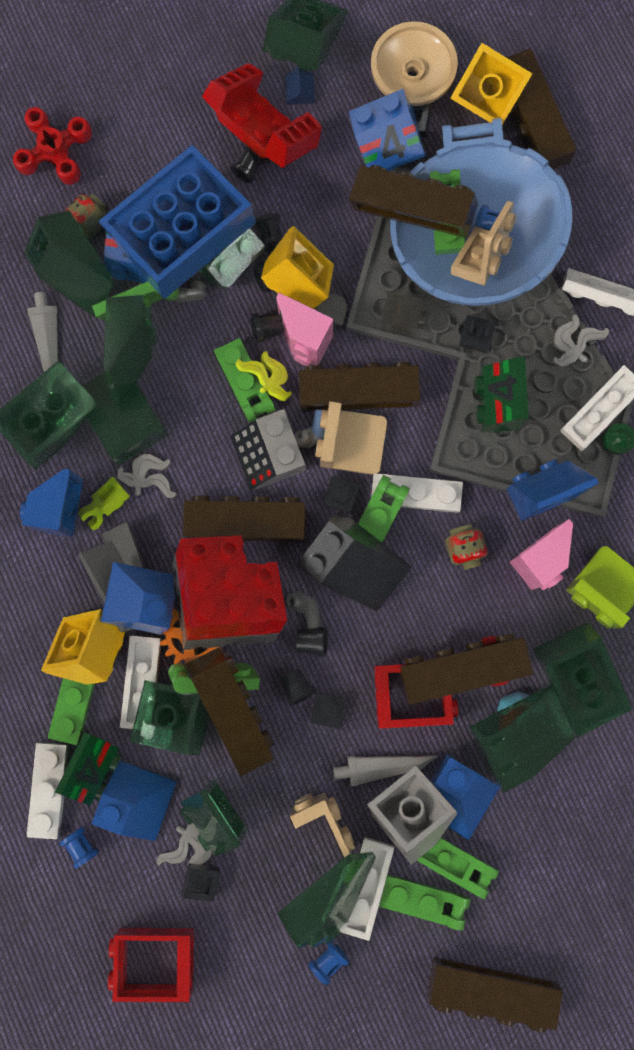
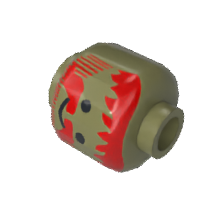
M91 193L89 196L80 194L65 210V216L69 221L66 227L78 238L81 235L93 238L103 228L99 220L107 215L109 210L94 194Z
M472 524L450 530V535L445 539V545L451 563L455 566L463 565L464 570L481 566L480 560L488 555L482 531L479 528H473Z

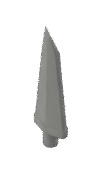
M37 292L34 294L36 307L27 308L50 393L58 377L57 306L47 305L45 292Z
M348 756V766L333 767L334 780L349 778L351 787L358 786L359 784L407 773L414 766H417L419 770L423 769L438 756Z

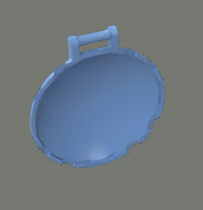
M501 118L492 119V122L452 128L451 125L442 126L444 148L436 151L437 155L430 158L424 164L420 162L410 174L414 175L417 179L426 181L430 178V172L439 171V174L450 173L452 169H460L461 185L472 189L478 201V206L465 242L475 227L476 218L482 205L489 206L490 210L501 212L507 201L514 202L513 213L516 214V221L512 231L509 233V237L513 238L511 248L507 255L502 254L497 274L495 276L490 275L485 286L451 275V266L459 253L435 255L433 230L390 219V233L395 255L401 267L413 282L429 294L451 303L471 306L491 305L523 295L541 283L553 271L568 245L572 227V205L567 187L562 177L556 174L548 165V160L530 148L525 150L514 146L512 141L503 140ZM492 134H493L492 137H484V138H477V139H470V140H462V141L452 142V140H455V139H463V138H470V137L485 136V135H492Z

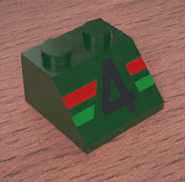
M516 357L483 366L479 376H475L474 379L475 394H480V405L476 406L477 424H482V432L518 431L529 418L525 357Z
M84 732L55 793L91 806L93 800L99 802L107 786L102 781L107 771L114 772L121 758V755L117 754L119 747L88 732Z

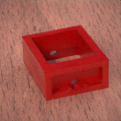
M406 664L374 666L377 724L379 729L454 725L453 717H458L457 699H452V695L442 697L443 716L391 719L388 673H399V667Z
M119 928L114 938H110L108 950L109 958H113V970H110L108 975V991H113L112 1002H189L193 994L194 928ZM127 941H177V984H126Z

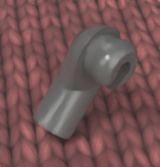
M195 280L191 283V288L179 287V295L175 300H163L165 302L177 303L202 301L206 296L205 290L207 286L204 282Z
M294 591L287 596V606L305 615L308 629L322 627L318 604L314 598L300 591Z

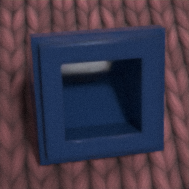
M297 67L285 76L287 105L315 104L314 76L303 68Z

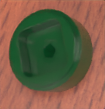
M614 424L605 431L603 444L612 454H625L634 446V431L626 424Z

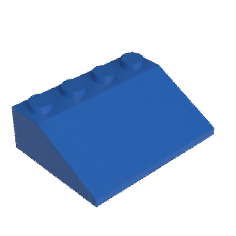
M191 145L100 219L99 223L143 277L165 299L251 228L256 221L252 204Z

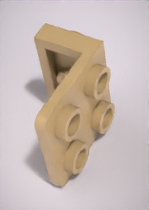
M506 202L490 231L474 227L451 266V275L485 286L490 275L495 276L501 263L502 254H508L513 238L509 237V233L512 231L516 221V214L513 213L514 202Z
M329 402L328 410H322L320 428H325L324 440L318 439L315 457H321L320 467L370 475L378 474L385 440L386 418L341 410L342 403Z
M325 792L315 797L310 793L295 800V805L292 807L290 814L295 829L325 815L345 860L353 859L351 850L355 849L354 840L347 825L341 828L338 821L342 819L341 812L334 797L328 799Z

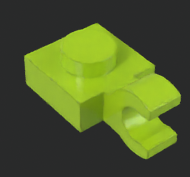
M112 477L91 496L93 501L81 508L78 515L82 521H85L89 516H93L87 524L92 530H96L103 522V514L105 513L109 516L113 511L118 510L130 496L121 484Z

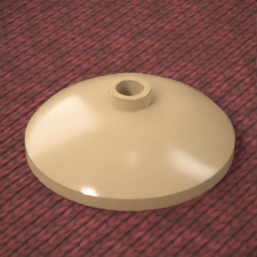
M405 22L388 29L376 42L371 56L372 76L380 91L386 96L403 88L412 106L429 104L443 96L451 87L457 72L458 59L453 43L443 31L424 22ZM414 72V73H416L417 75H416V76H410V75H408V73Z

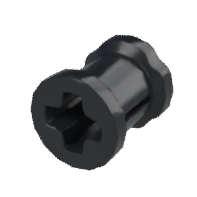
M245 144L243 147L244 153L239 161L233 163L230 168L238 178L247 183H252L255 179L254 173L261 163L266 162L267 157L260 158Z
M277 213L264 214L255 220L256 227L261 232L263 240L261 248L263 251H273L283 238L279 225L281 217Z

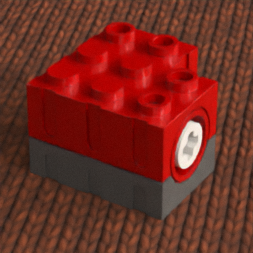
M242 535L180 538L172 569L173 574H175L176 600L179 603L178 615L180 630L183 634V650L194 649L195 647H224L231 644L233 646L255 644V642L273 643L286 623L287 616L277 562L247 564L246 556L243 553Z

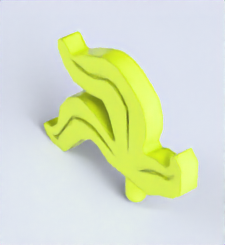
M267 351L261 355V363L252 360L242 362L240 359L236 361L235 365L239 371L252 373L258 377L260 384L263 386L260 388V393L267 391L271 396L281 401L287 400L292 395L291 391L286 392L281 387L288 380L286 368L280 362L269 357ZM266 369L270 371V377H268Z

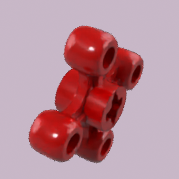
M39 107L29 108L25 113L24 120L28 129L32 133L37 134V145L33 149L21 148L14 153L13 164L19 173L29 176L36 172L39 163L47 161L56 165L57 175L64 184H76L81 178V171L78 164L68 158V148L73 143L85 144L91 139L92 129L89 122L83 117H74L69 121L68 128L59 132L57 129L49 127L50 122L43 109ZM51 143L55 145V149L50 146Z

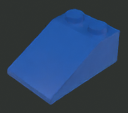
M557 459L541 465V472L530 475L529 471L515 476L512 478L514 483L507 488V491L521 521H524L577 498L599 483L596 477L569 460L558 464Z

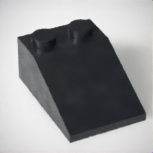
M341 510L328 521L297 563L299 568L319 584L376 612L412 568L410 564Z

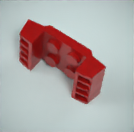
M246 63L212 80L203 93L202 98L216 112L218 121L260 158L267 157L284 168L286 165L318 147L322 126L309 112L290 121L288 117L271 105L265 97L257 92L263 72L254 65Z

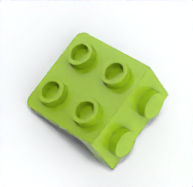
M600 547L566 591L572 595L571 599L583 609L588 608L596 614V620L606 628H623L630 619L626 614L634 605V567L609 547Z

